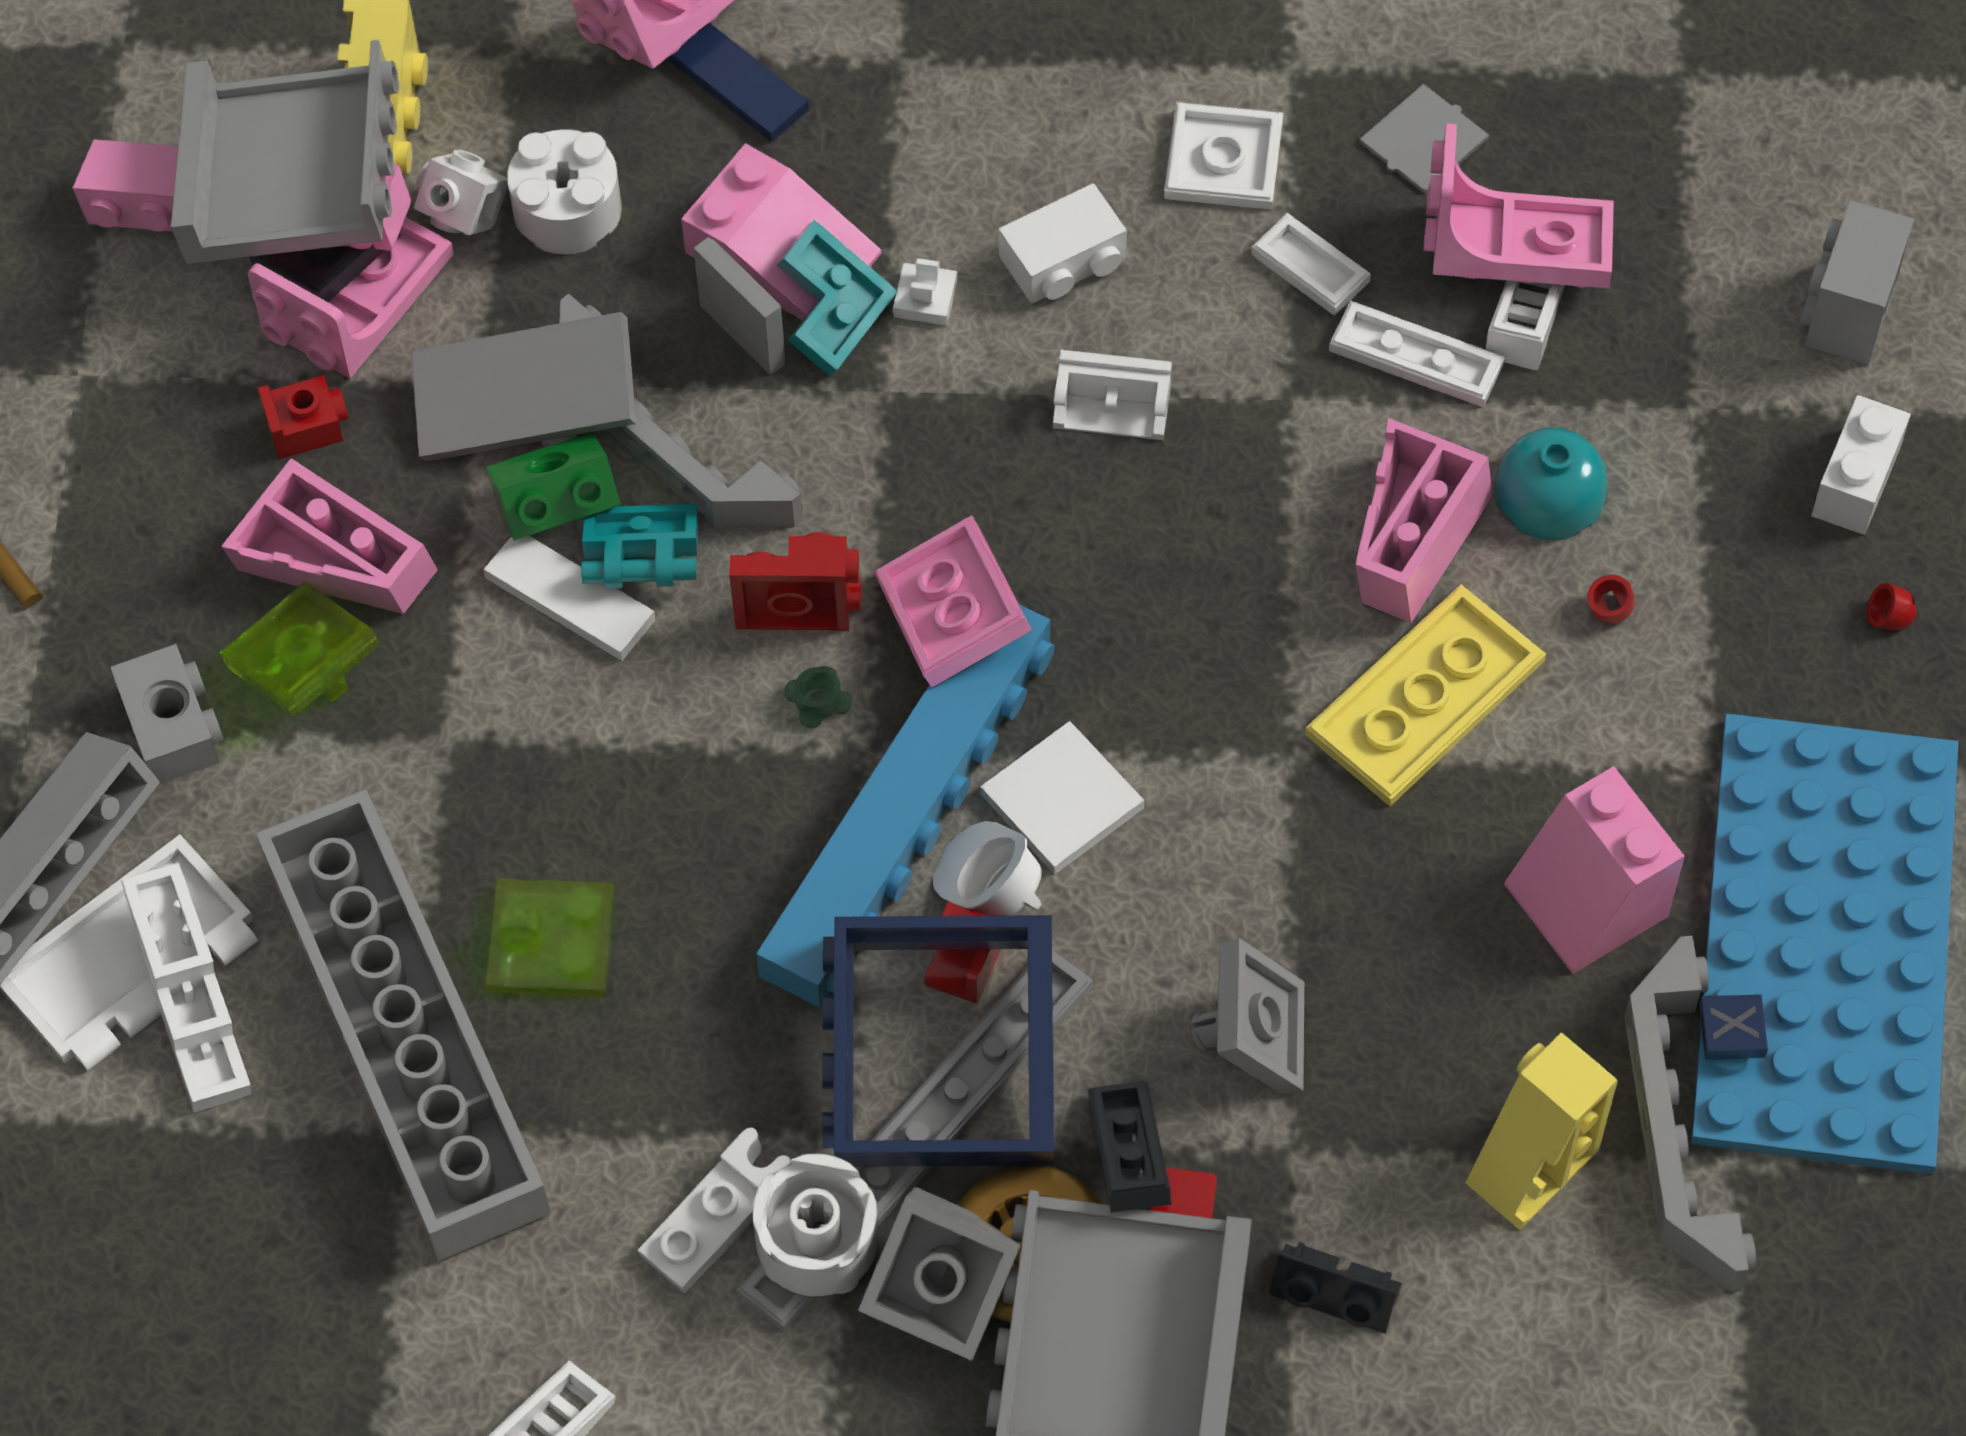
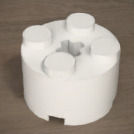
M576 130L530 133L522 138L519 142L518 150L509 164L507 174L513 216L518 230L522 235L535 243L536 247L549 253L576 254L596 246V242L615 229L622 209L616 163L610 150L606 147L605 140L597 133H584Z
M807 1154L790 1160L791 1164L781 1168L776 1173L772 1171L762 1181L755 1195L753 1223L756 1247L765 1274L770 1280L778 1283L785 1289L805 1296H826L852 1291L870 1268L877 1252L878 1222L876 1199L871 1188L859 1175V1172L843 1159L825 1154ZM814 1222L825 1223L821 1224L818 1229H812Z

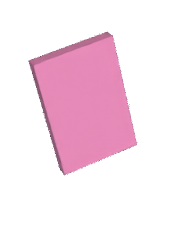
M972 515L874 571L920 670L931 688L1032 631L981 529Z

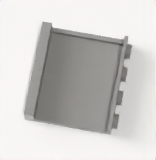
M372 40L370 43L368 66L219 84L215 81L208 61L186 63L171 229L186 264L382 241L384 218L391 217L392 214L390 191L385 182L386 176L394 174V158L392 148L388 142V135L396 134V115L390 100L391 94H398L399 80L394 61H386L379 40Z
M1029 1190L1027 1206L1016 1204L1011 1239L1015 1242H1021L1022 1247L1019 1267L1012 1266L1004 1285L1003 1303L1014 1304L1011 1328L1000 1327L998 1331L995 1365L1005 1366L1002 1391L993 1389L990 1391L986 1427L997 1428L996 1436H1225L1252 1219L1227 1216L1226 1220L1143 1209L1110 1213L1109 1205L1044 1197L1039 1195V1191Z

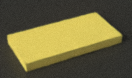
M1460 584L1305 728V735L1387 805L1391 806L1545 662L1546 653Z

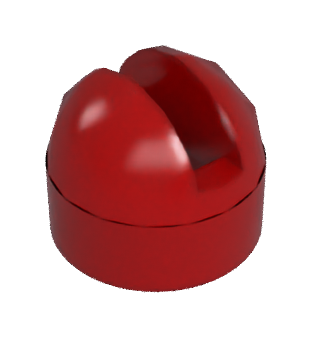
M1605 575L1596 579L1588 590L1587 599L1590 610L1600 622L1615 625L1630 617L1635 606V597L1630 583L1625 578L1618 575ZM1611 591L1620 608L1610 611L1602 595Z
M1889 583L1878 585L1872 592L1867 604V619L1870 625L1886 631H1901L1911 626L1917 616V608L1914 605L1915 600L1912 593L1902 587Z

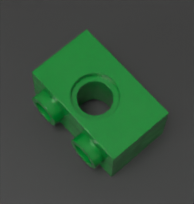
M593 432L486 466L500 516L513 540L621 505L607 454Z

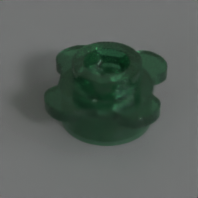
M828 666L809 668L803 671L797 679L789 681L785 686V698L789 702L795 703L800 711V723L808 728L820 726L823 719L835 713L845 714L852 706L851 695L841 690L836 671ZM816 693H820L824 697L817 701L813 699V696Z

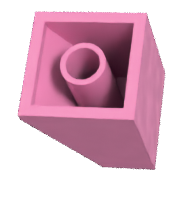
M1613 766L1564 795L1512 870L1504 885L1570 972L1574 974L1669 917L1685 856Z

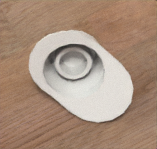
M984 821L977 823L959 833L947 845L932 877L934 890L940 897L953 904L988 916L1015 915L1024 906L1038 910L1042 905L1035 894L1041 880L1042 869L1038 861L1028 850L1027 839L1021 833L996 822Z

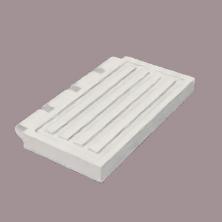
M179 834L122 878L179 862L209 951L224 966H227L258 942L255 934L247 926L254 921L252 913ZM121 879L32 944L0 985V991L65 1064L75 1057L83 1064L86 1071H89L121 1046L118 1039L110 1031L115 1025L118 1024L131 1039L161 1016Z

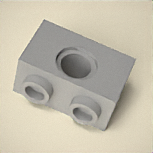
M177 644L110 667L144 762L160 781L159 784L219 763L214 744L224 739L213 708L201 711L196 697L206 694V690L195 661L187 664L183 663ZM170 710H181L174 717L160 718Z

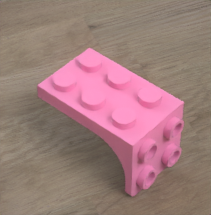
M734 0L570 1L578 16L576 19L577 28L592 44L600 43L615 50L626 60L634 59L654 69L668 56L677 52L682 44L702 27L715 20L719 13Z
M1446 123L1444 141L1433 140L1430 173L1440 174V176L1431 175L1430 183H1428L1426 216L1436 217V219L1426 218L1423 251L1434 252L1433 274L1469 279L1483 278L1519 281L1522 283L1570 285L1580 288L1610 289L1614 201L1509 193L1484 188L1470 180L1458 166L1455 158L1457 124Z
M405 217L400 229L401 236L396 240L393 250H385L329 302L268 268L255 263L247 272L260 321V328L274 343L280 346L289 344L305 353L307 358L318 368L324 371H331L333 369L351 379L454 255L452 242Z

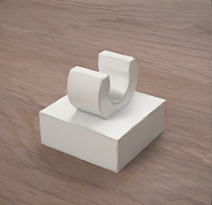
M917 258L916 264L903 263L897 288L898 292L896 293L893 305V317L947 326L958 281L957 271L941 269L938 261Z

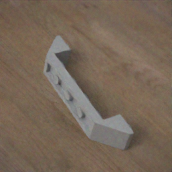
M569 293L560 300L559 323L602 315L591 305L584 307ZM635 398L636 424L604 430L687 504L697 503L698 513L715 528L795 527L802 521L800 498L802 494L796 482L783 471L776 473L760 460L729 486L726 478L718 469L712 465L704 467L691 456L689 447L679 435L672 431L665 433L653 422L645 406Z
M1681 936L1632 992L1624 1016L1659 1240L1729 1292L1741 1291L1748 1271L1755 1270L1756 1266L1755 1245L1752 1234L1742 1233L1739 1213L1697 1216L1698 1205L1695 1184L1693 1181H1684L1681 1161L1688 1160V1139L1685 1126L1683 1124L1675 1125L1672 1106L1679 1103V1084L1675 1069L1666 1070L1663 1051L1670 1048V1029L1666 1015L1694 1013L1700 993L1708 992L1709 976L1705 957H1696L1693 936Z

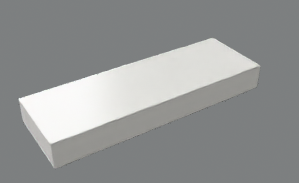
M1353 301L1349 302L1329 344L1330 352L1483 408L1504 365L1505 359L1504 356Z
M531 536L513 540L510 537L484 568L486 579L623 661L656 620L655 612L617 588L606 589L605 583L583 584L581 567Z

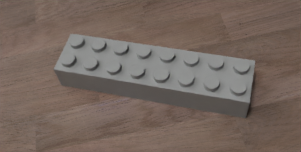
M364 789L257 832L256 836L267 869L437 1261L551 1214L543 1182L367 790Z

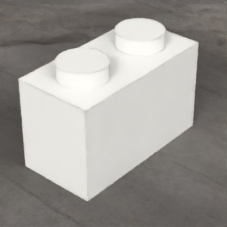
M1094 183L999 228V257L1031 304L1045 297L1048 299L1060 298L1067 294L1076 282L1093 274L1099 277L1108 275L1121 264L1122 260L1126 259L1127 230Z
M1860 395L1856 396L1820 483L1811 516L1863 535L1866 534L1901 448L1911 413Z

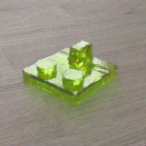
M304 582L224 648L220 655L228 669L295 717L321 694H324L329 701L334 702L349 688L343 675L376 649L380 643L373 629Z
M497 878L486 980L488 993L606 997L615 901L614 882L525 881Z

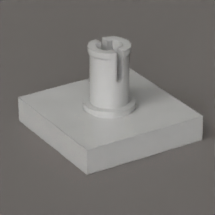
M1240 938L1219 943L1218 1010L1207 1013L1201 1012L1193 1016L1192 1024L1197 1028L1192 1029V1037L1196 1046L1202 1051H1209L1217 1047V1054L1278 1093L1292 1094L1303 1091L1305 982Z

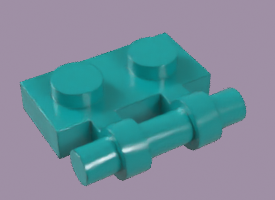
M697 503L616 506L584 517L582 538L584 560L604 559V561H582V583H605L606 589L623 588L625 582L656 581L657 587L675 586V581L697 580L696 557L678 558L680 556L698 555L699 517ZM648 557H655V559L624 560V558H648Z

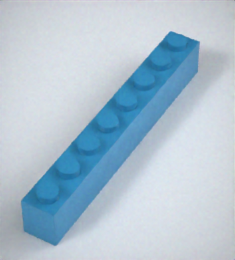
M1020 605L1032 631L932 688L930 685L928 686L756 953L760 978L819 1008L822 1006L823 994H830V992L834 994V972H823V937H834V917L880 916L889 899L898 902L902 898L912 878V870L909 867L918 853L926 856L931 852L939 838L941 824L938 822L947 807L956 810L960 806L970 786V779L967 776L976 762L984 765L995 750L999 734L995 731L1004 717L1013 720L1019 713L1027 694V689L1023 688L1032 673L1040 676L1048 667L1055 650V645L1050 643L1049 618Z

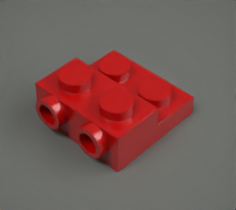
M813 532L805 536H789L788 556H775L774 554L762 551L752 552L747 555H730L729 578L735 629L849 631L850 611L861 612L859 549H848L847 536H833L824 532Z

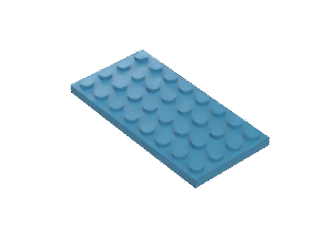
M1726 713L1723 724L1705 953L1709 987L1708 992H1702V996L1762 994L1768 1051L1765 1058L1705 1060L1700 1019L1691 1144L1925 1174L1934 1173L1937 1161L1958 741Z

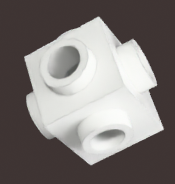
M454 150L452 154L430 158L429 162L423 166L416 181V189L419 193L413 209L430 216V223L434 227L446 232H462L472 235L487 231L496 222L508 187V181L506 177L483 167L485 161L481 157L467 151Z

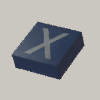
M1762 994L1701 996L1699 1010L1705 1060L1766 1057L1768 1045Z

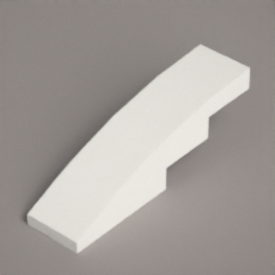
M179 862L122 878V887L140 948L193 1113L250 1095L251 1085L233 1036L232 1022L214 973L213 959Z

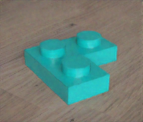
M815 219L804 228L776 264L818 300L789 337L788 341L829 376L838 370L898 292Z

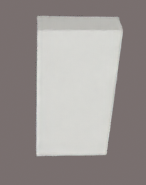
M1288 213L1251 247V255L1334 316L1370 282L1371 274Z

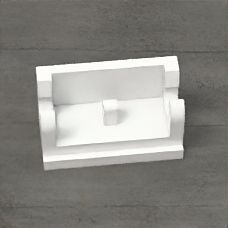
M1061 350L1054 395L1053 428L1164 440L1171 389L1172 362Z

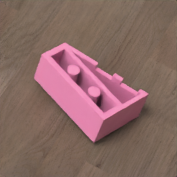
M1388 418L1382 460L1378 462L1372 504L1368 506L1355 565L1361 603L1412 623L1493 497L1489 458Z
M292 458L221 546L239 571L401 614L406 612L438 571L422 543Z

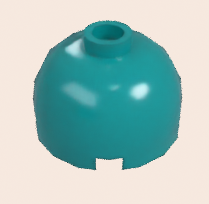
M1541 428L1521 436L1506 450L1495 478V497L1500 511L1503 510L1505 516L1513 522L1512 525L1521 533L1541 540H1565L1576 536V532L1586 529L1590 524L1592 526L1599 519L1608 494L1606 464L1597 448L1579 433L1564 428Z

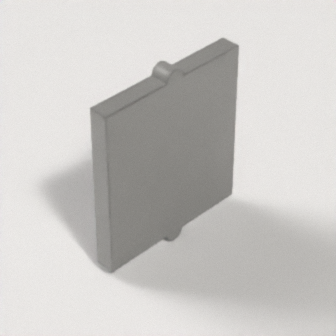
M1422 84L1362 136L1359 143L1385 162L1388 172L1399 173L1426 194L1431 175L1440 176V174L1430 173L1433 140L1444 141L1446 123L1457 124L1455 158L1458 165L1489 139V134L1464 116L1459 105L1451 106L1426 85Z

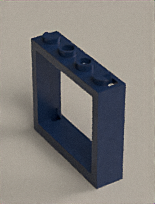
M1052 915L834 917V937H823V972H834V994H823L822 997L823 1030H834V1053H822V1088L834 1089V1112H822V1148H834V1157L843 1159L853 1167L1054 1165ZM1027 949L1029 1139L854 1141V950Z

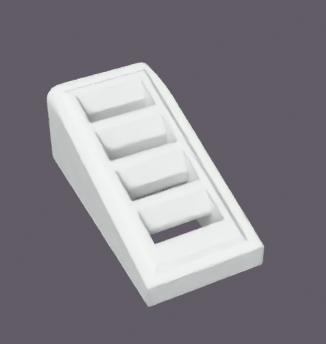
M1507 280L1488 329L1486 350L1504 356L1505 363L1537 371L1565 285L1527 283L1549 289L1546 295L1518 288L1519 281ZM1514 300H1517L1528 304L1540 306L1543 308L1542 310H1539L1531 307L1513 304ZM1508 318L1521 322L1536 325V328L1509 323L1507 321Z
M568 1361L488 1436H531L526 1432L531 1425L545 1436H586L615 1403V1395L571 1361ZM567 1387L588 1405L579 1411L562 1398L559 1393ZM550 1406L569 1423L562 1427L543 1411Z

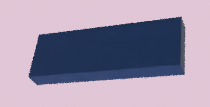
M711 23L702 27L683 43L677 52L666 58L770 142H773L809 111V101Z

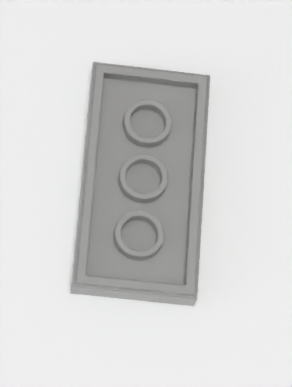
M622 312L411 351L419 457L424 461L452 458L636 424L628 318Z

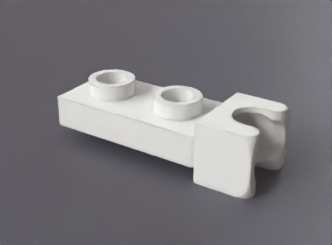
M754 1128L745 1129L721 1154L722 1161L709 1172L638 1249L639 1255L684 1294L753 1222L754 1199L762 1181L772 1171L776 1173L781 1168L791 1164V1159L788 1156L781 1155L767 1167L759 1168L753 1166L754 1161L762 1153V1145Z

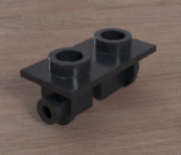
M1299 1242L1297 1247L1285 1244L1283 1251L1280 1250L1269 1292L1270 1295L1287 1300L1297 1307H1308L1346 1320L1353 1326L1367 1327L1386 1334L1393 1306L1397 1303L1402 1287L1401 1282L1392 1280L1393 1273L1388 1271L1384 1273L1355 1262H1351L1348 1272L1337 1269L1340 1257L1307 1247L1302 1242Z

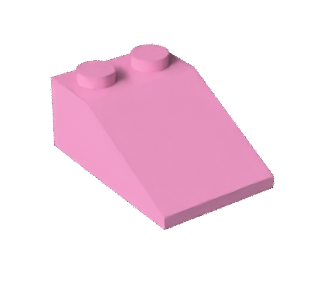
M746 143L681 219L686 254L694 258L693 247L707 237L713 239L781 305L782 309L801 320L806 317L818 300L776 264L810 222L815 219L869 267L882 254V250L790 168Z

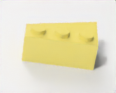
M344 0L343 12L347 16L351 35L349 44H339L337 60L339 63H345L344 68L368 66L370 43L372 40H379L386 61H394L398 73L399 91L398 94H391L390 101L394 106L396 115V134L388 135V142L392 148L394 164H399L402 174H409L412 165V144L406 141L408 129L417 130L420 120V100L418 97H414L416 85L425 86L428 74V58L426 53H419L410 1Z
M1562 1032L1547 1047L1541 1043L1536 1044L1518 1064L1516 1071L1519 1073V1076L1465 1182L1519 1230L1599 1151L1617 1084V1079Z

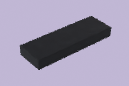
M1147 1081L1088 1089L1090 1112L1110 1213L1172 1205L1168 1175Z

